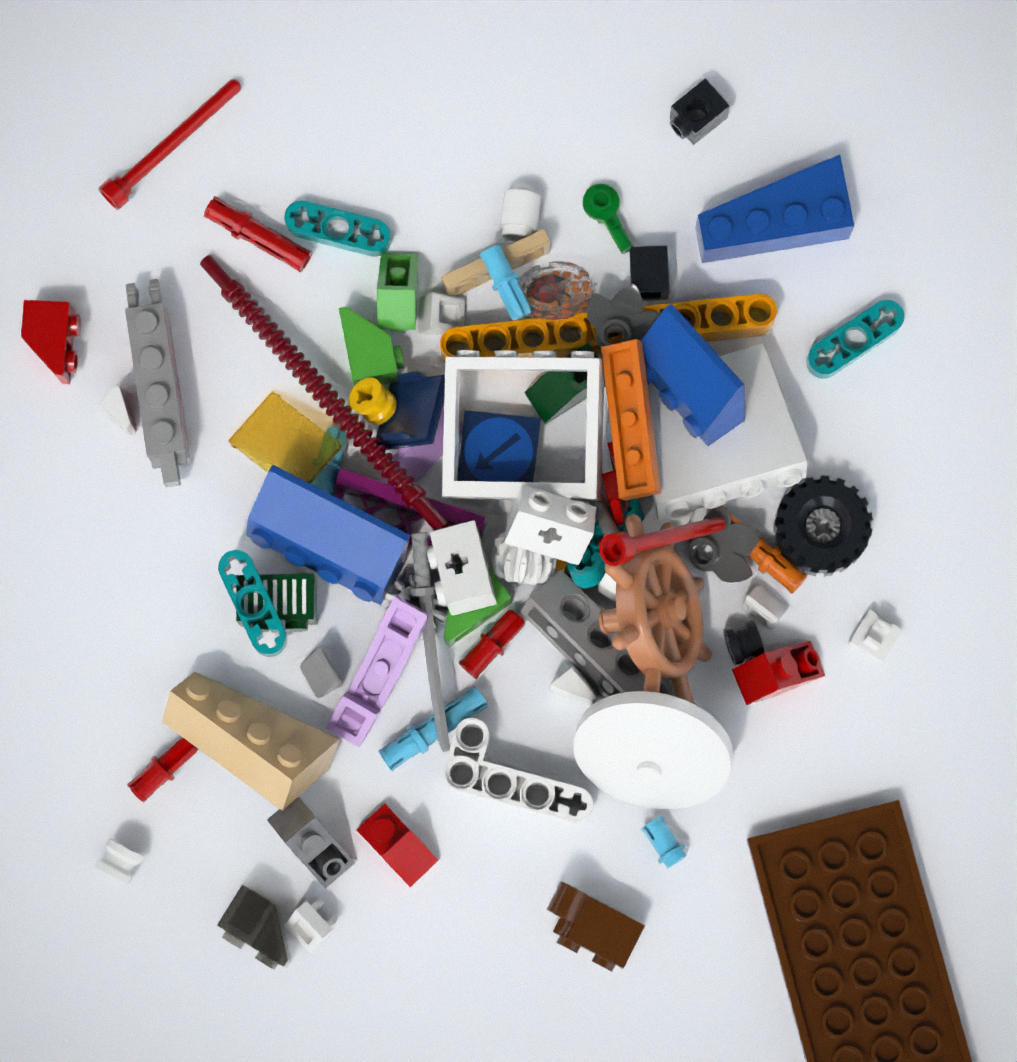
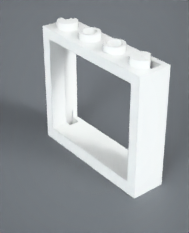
M458 350L457 357H446L442 496L458 499H516L521 486L525 485L572 500L601 501L604 405L603 361L600 358H594V352L572 351L571 358H556V352L533 351V358L518 357L517 351L509 350L495 351V357H480V351ZM460 370L587 372L585 483L457 481Z

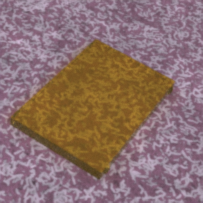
M273 391L228 440L232 448L239 450L266 473H268L272 465H275L310 484L343 448L339 440L332 438Z

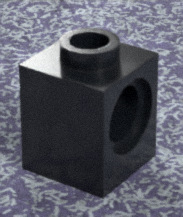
M705 78L671 106V121L669 123L678 137L681 139L687 138L694 146L728 118L730 105ZM692 109H700L706 114V117L701 120H694L688 116L687 112Z

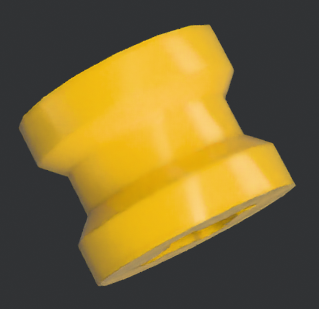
M371 377L360 380L354 385L349 395V405L351 408L361 414L369 424L381 425L387 422L396 411V397L375 378Z

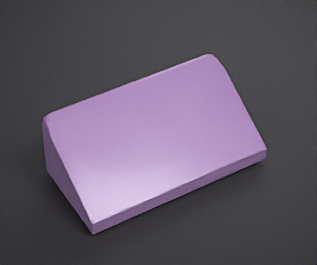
M444 403L434 444L400 448L393 455V461L398 460L400 462L399 469L405 468L407 470L406 477H414V483L418 482L443 455ZM459 420V436H460V435L462 434V431H463V424H462V423L460 422V420Z

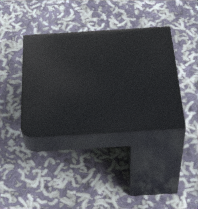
M667 246L631 247L629 250L630 286H637L642 301L668 300L669 271Z

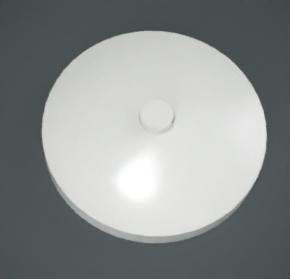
M624 692L608 696L594 703L581 716L573 743L574 756L579 768L595 786L624 802L655 809L685 808L712 798L728 781L733 759V748L730 738L725 729L712 715L686 700L657 692Z

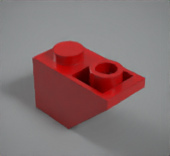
M24 300L21 338L62 384L70 385L71 373H76L78 366L77 351L73 350L74 336L78 337L80 334V315L76 314L70 302Z
M811 640L763 653L731 669L746 705L770 699L825 676L819 655L814 650Z

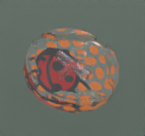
M553 261L549 262V266L540 268V264L526 271L519 280V284L532 308L530 314L540 319L560 320L578 315L588 307V303L593 295V283L589 278V273L583 267L572 262Z

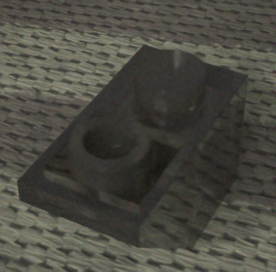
M242 884L217 926L225 930L222 938L239 949H242L246 943L259 951L255 959L273 970L277 968L278 964L288 968L292 960L280 907Z

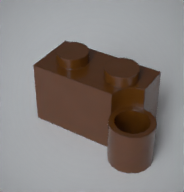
M560 881L546 908L549 912L560 917L553 930V933L559 935L556 943L575 953H578L581 947L595 954L592 962L613 972L615 966L624 969L645 927L640 922Z

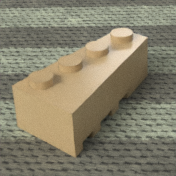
M193 672L170 690L162 719L165 725L282 811L330 769L339 739L197 672Z

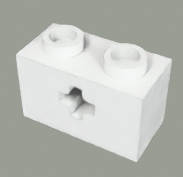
M522 485L508 515L504 543L579 565L594 534L596 507Z
M475 520L429 532L432 545L428 546L427 556L431 569L438 568L441 581L434 582L439 604H446L452 616L496 605V597L484 547ZM463 564V573L456 574V566Z

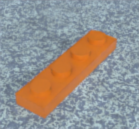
M635 339L601 347L619 499L626 501L661 494L643 343Z

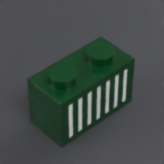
M314 573L260 575L283 626H285V631L303 632L308 631V625H317V579ZM236 575L241 587L236 588V593L246 585L256 584L255 579L248 583L244 575ZM249 593L242 601L243 610L249 614L258 613L264 605V599L258 593ZM236 611V621L240 627H244ZM269 613L263 620L250 622L249 625L253 628L258 623L263 633L269 632L265 620L272 619L273 617Z

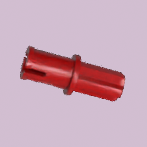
M508 610L486 635L484 633L480 634L482 639L458 662L459 665L477 680L479 675L498 654L501 656L505 654L503 649L525 626L523 618L515 611Z
M181 737L159 758L153 756L151 758L152 763L129 782L127 786L141 802H146L168 780L173 781L175 779L173 773L197 752L198 748Z

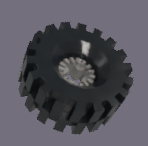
M821 475L820 479L814 480L813 477L806 478L802 484L799 485L797 483L791 487L788 494H785L776 511L773 523V532L776 535L774 539L775 544L783 551L781 555L794 563L799 570L801 568L807 570V575L816 576L817 573H824V577L832 576L834 572L839 571L841 573L847 570L850 565L860 558L871 538L873 517L872 512L868 513L867 511L869 504L865 497L861 499L857 495L859 490L854 485L851 488L844 485L846 480L837 478L836 481L829 480L830 476ZM824 518L830 521L828 529L832 533L830 535L822 533L820 536H817L814 533L816 526L812 521L821 522Z

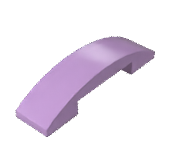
M397 595L394 596L377 628L378 633L348 691L342 696L326 729L358 747L362 745L405 669L427 623L429 613Z

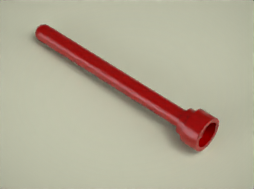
M236 79L229 80L121 178L118 176L113 180L108 178L98 187L99 192L106 201L116 210L122 208L129 201L128 196L132 193L131 188L241 90L240 82Z
M714 517L634 537L625 532L611 533L602 538L599 551L606 564L618 566L630 562L636 552L718 533L724 530L726 524L723 518Z

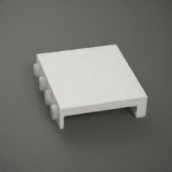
M764 343L719 356L744 383L745 421L710 446H707L700 437H692L686 430L680 414L676 410H668L659 397L658 389L652 383L648 385L661 494L653 495L658 520L665 518L679 519L696 509L703 507L708 509L717 508L728 500L741 496L744 498L755 497L766 489L779 485L781 487H790L800 482L801 479L806 478L807 459Z

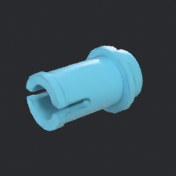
M659 816L641 828L660 857L658 859L659 864L664 863L667 869L687 856L683 850L686 846L678 843L664 821L663 816Z

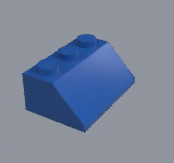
M672 304L668 305L641 340L643 343L648 385L652 383L658 389L659 397L668 410H676L680 414L689 434L694 438L700 437L707 446H710L745 421L744 383Z

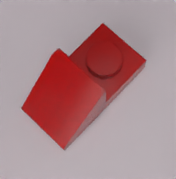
M385 803L357 829V832L410 888L439 861Z

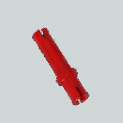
M217 196L210 200L205 209L204 218L230 231L233 238L237 240L242 238L300 273L311 259L312 251L260 223L247 210L242 212Z

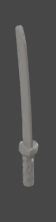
M427 532L411 533L415 570V588H411V596H419L420 609L430 614L423 629V640L436 734L442 751L447 752L450 750V742L435 640L431 595H435L436 590L435 586H431Z

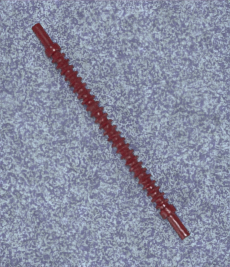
M211 255L204 257L200 262V266L222 289L221 296L228 303H232L234 310H239L240 317H246L245 323L252 325L253 332H259L258 337L260 340H266V347H273L272 354L279 355L278 360L281 363L286 362L285 368L293 370L292 376L299 378V384L301 386L307 385L305 391L313 393L312 399L314 401L320 400L319 407L322 409L327 408V416H334L333 423H340L339 430L342 432L347 431V439H354L353 446H361L360 454H368L367 461L369 463L375 462L374 469L376 471L382 470L381 477L383 479L389 478V486H396L395 493L402 494L401 500L409 508L414 507L434 531L447 528L449 523L426 499V491L418 483L413 484L414 477H406L407 470L405 468L399 469L400 462L398 460L392 461L393 454L391 452L385 453L386 446L378 445L380 441L378 437H371L373 431L371 429L365 430L366 423L363 421L358 422L359 415L356 413L351 414L352 408L350 406L344 407L345 400L343 398L337 399L338 392L336 390L330 391L332 385L324 383L325 377L323 375L317 376V368H310L311 361L304 360V353H297L298 346L290 345L291 339L284 337L285 333L282 329L277 330L278 324L271 322L270 315H264L265 310L263 307H257V300H250L251 293L245 292L244 285L238 279H232Z

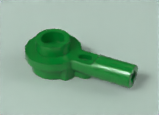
M607 184L593 185L586 190L583 196L582 206L584 212L599 224H605L621 254H625L634 245L617 217L620 202L618 193Z

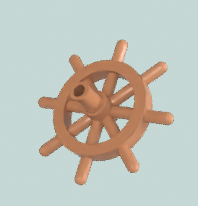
M635 514L629 515L625 520L628 535L634 537L645 534L640 517ZM667 522L661 526L660 530L672 528L675 526L672 523ZM675 543L636 552L633 559L626 564L618 566L605 564V572L616 582V608L600 611L599 626L602 632L606 635L619 632L613 637L612 645L618 650L626 648L634 664L645 675L643 691L659 693L661 680L671 679L676 697L694 703L686 674L694 667L697 659L707 662L712 657V651L702 642L703 620L698 593L705 586L703 579L692 577L684 561L674 551Z

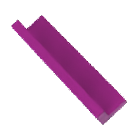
M340 468L335 481L337 490L334 496L343 500L345 493L360 497L366 508L364 512L374 516L373 513L385 507L396 509L402 522L393 527L399 530L406 529L410 535L408 545L412 547V531L409 525L424 519L416 509L405 505L401 500L402 494L395 493V486H389L386 483ZM426 497L449 523L448 527L475 520L482 539L487 525L486 517ZM367 500L378 504L370 508ZM403 512L414 516L406 520ZM431 538L427 539V542H428V545H427V546H431V545H432Z

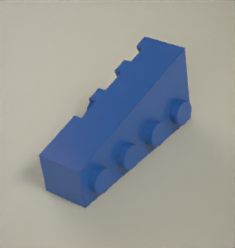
M839 154L698 214L695 230L701 262L708 263L849 239L854 228V221L841 156Z

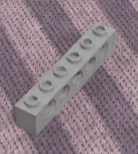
M560 570L530 596L520 613L605 698L619 693L644 690L645 675L634 664L627 649L618 650L612 645L613 637L619 632L606 635L599 626V613L605 608L595 604L583 592L582 587L574 584L572 577H568ZM564 611L572 613L577 620L569 619L564 614ZM591 638L599 640L604 648L596 646ZM619 665L629 669L631 675L624 674L620 670ZM671 679L661 680L659 693L676 697Z

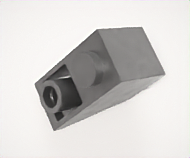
M300 797L296 798L283 811L279 809L267 819L284 843L325 889L355 864L353 859Z

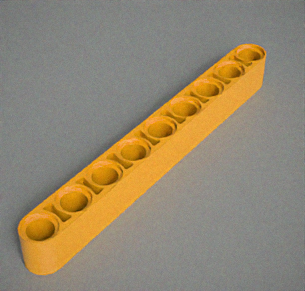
M749 294L643 306V312L662 313L668 305L672 304L683 317H687L693 322V328L706 342L765 335L771 330L777 315L775 301L766 294ZM761 308L768 314L769 318L763 322L754 321L750 317L749 311ZM718 312L725 313L730 317L731 323L726 326H718L712 321L711 316ZM587 313L569 314L567 317L552 316L454 327L444 332L440 339V351L444 363L446 357H457L447 351L448 346L456 341L465 343L468 347L467 350L480 351V357H495V351H490L485 347L486 341L493 337H498L505 342V346L501 350L517 351L518 357L533 358V351L556 352V358H564L586 343L591 345L596 354H602L596 342L597 330L588 321ZM574 329L578 331L581 337L574 343H567L561 339L560 335L564 330ZM530 333H536L543 338V342L537 347H529L522 340ZM618 334L608 340L613 344H617L622 341V336Z

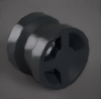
M754 620L745 622L744 626L738 629L732 627L723 629L726 646L735 666L743 664L745 658L757 657L765 653L762 639Z

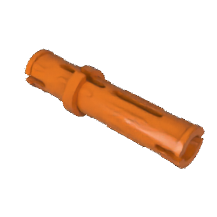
M728 511L731 518V524H744L730 511ZM759 536L757 546L748 557L759 566L758 571L763 575L767 572L784 586L789 593L793 594L806 580L808 575L781 555L783 551L778 546L773 548Z

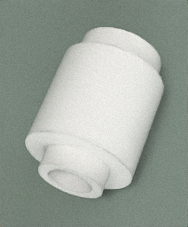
M516 184L513 185L512 189L504 192L499 226L503 230L502 237L504 239L516 242L537 232L541 196L535 193L534 187Z

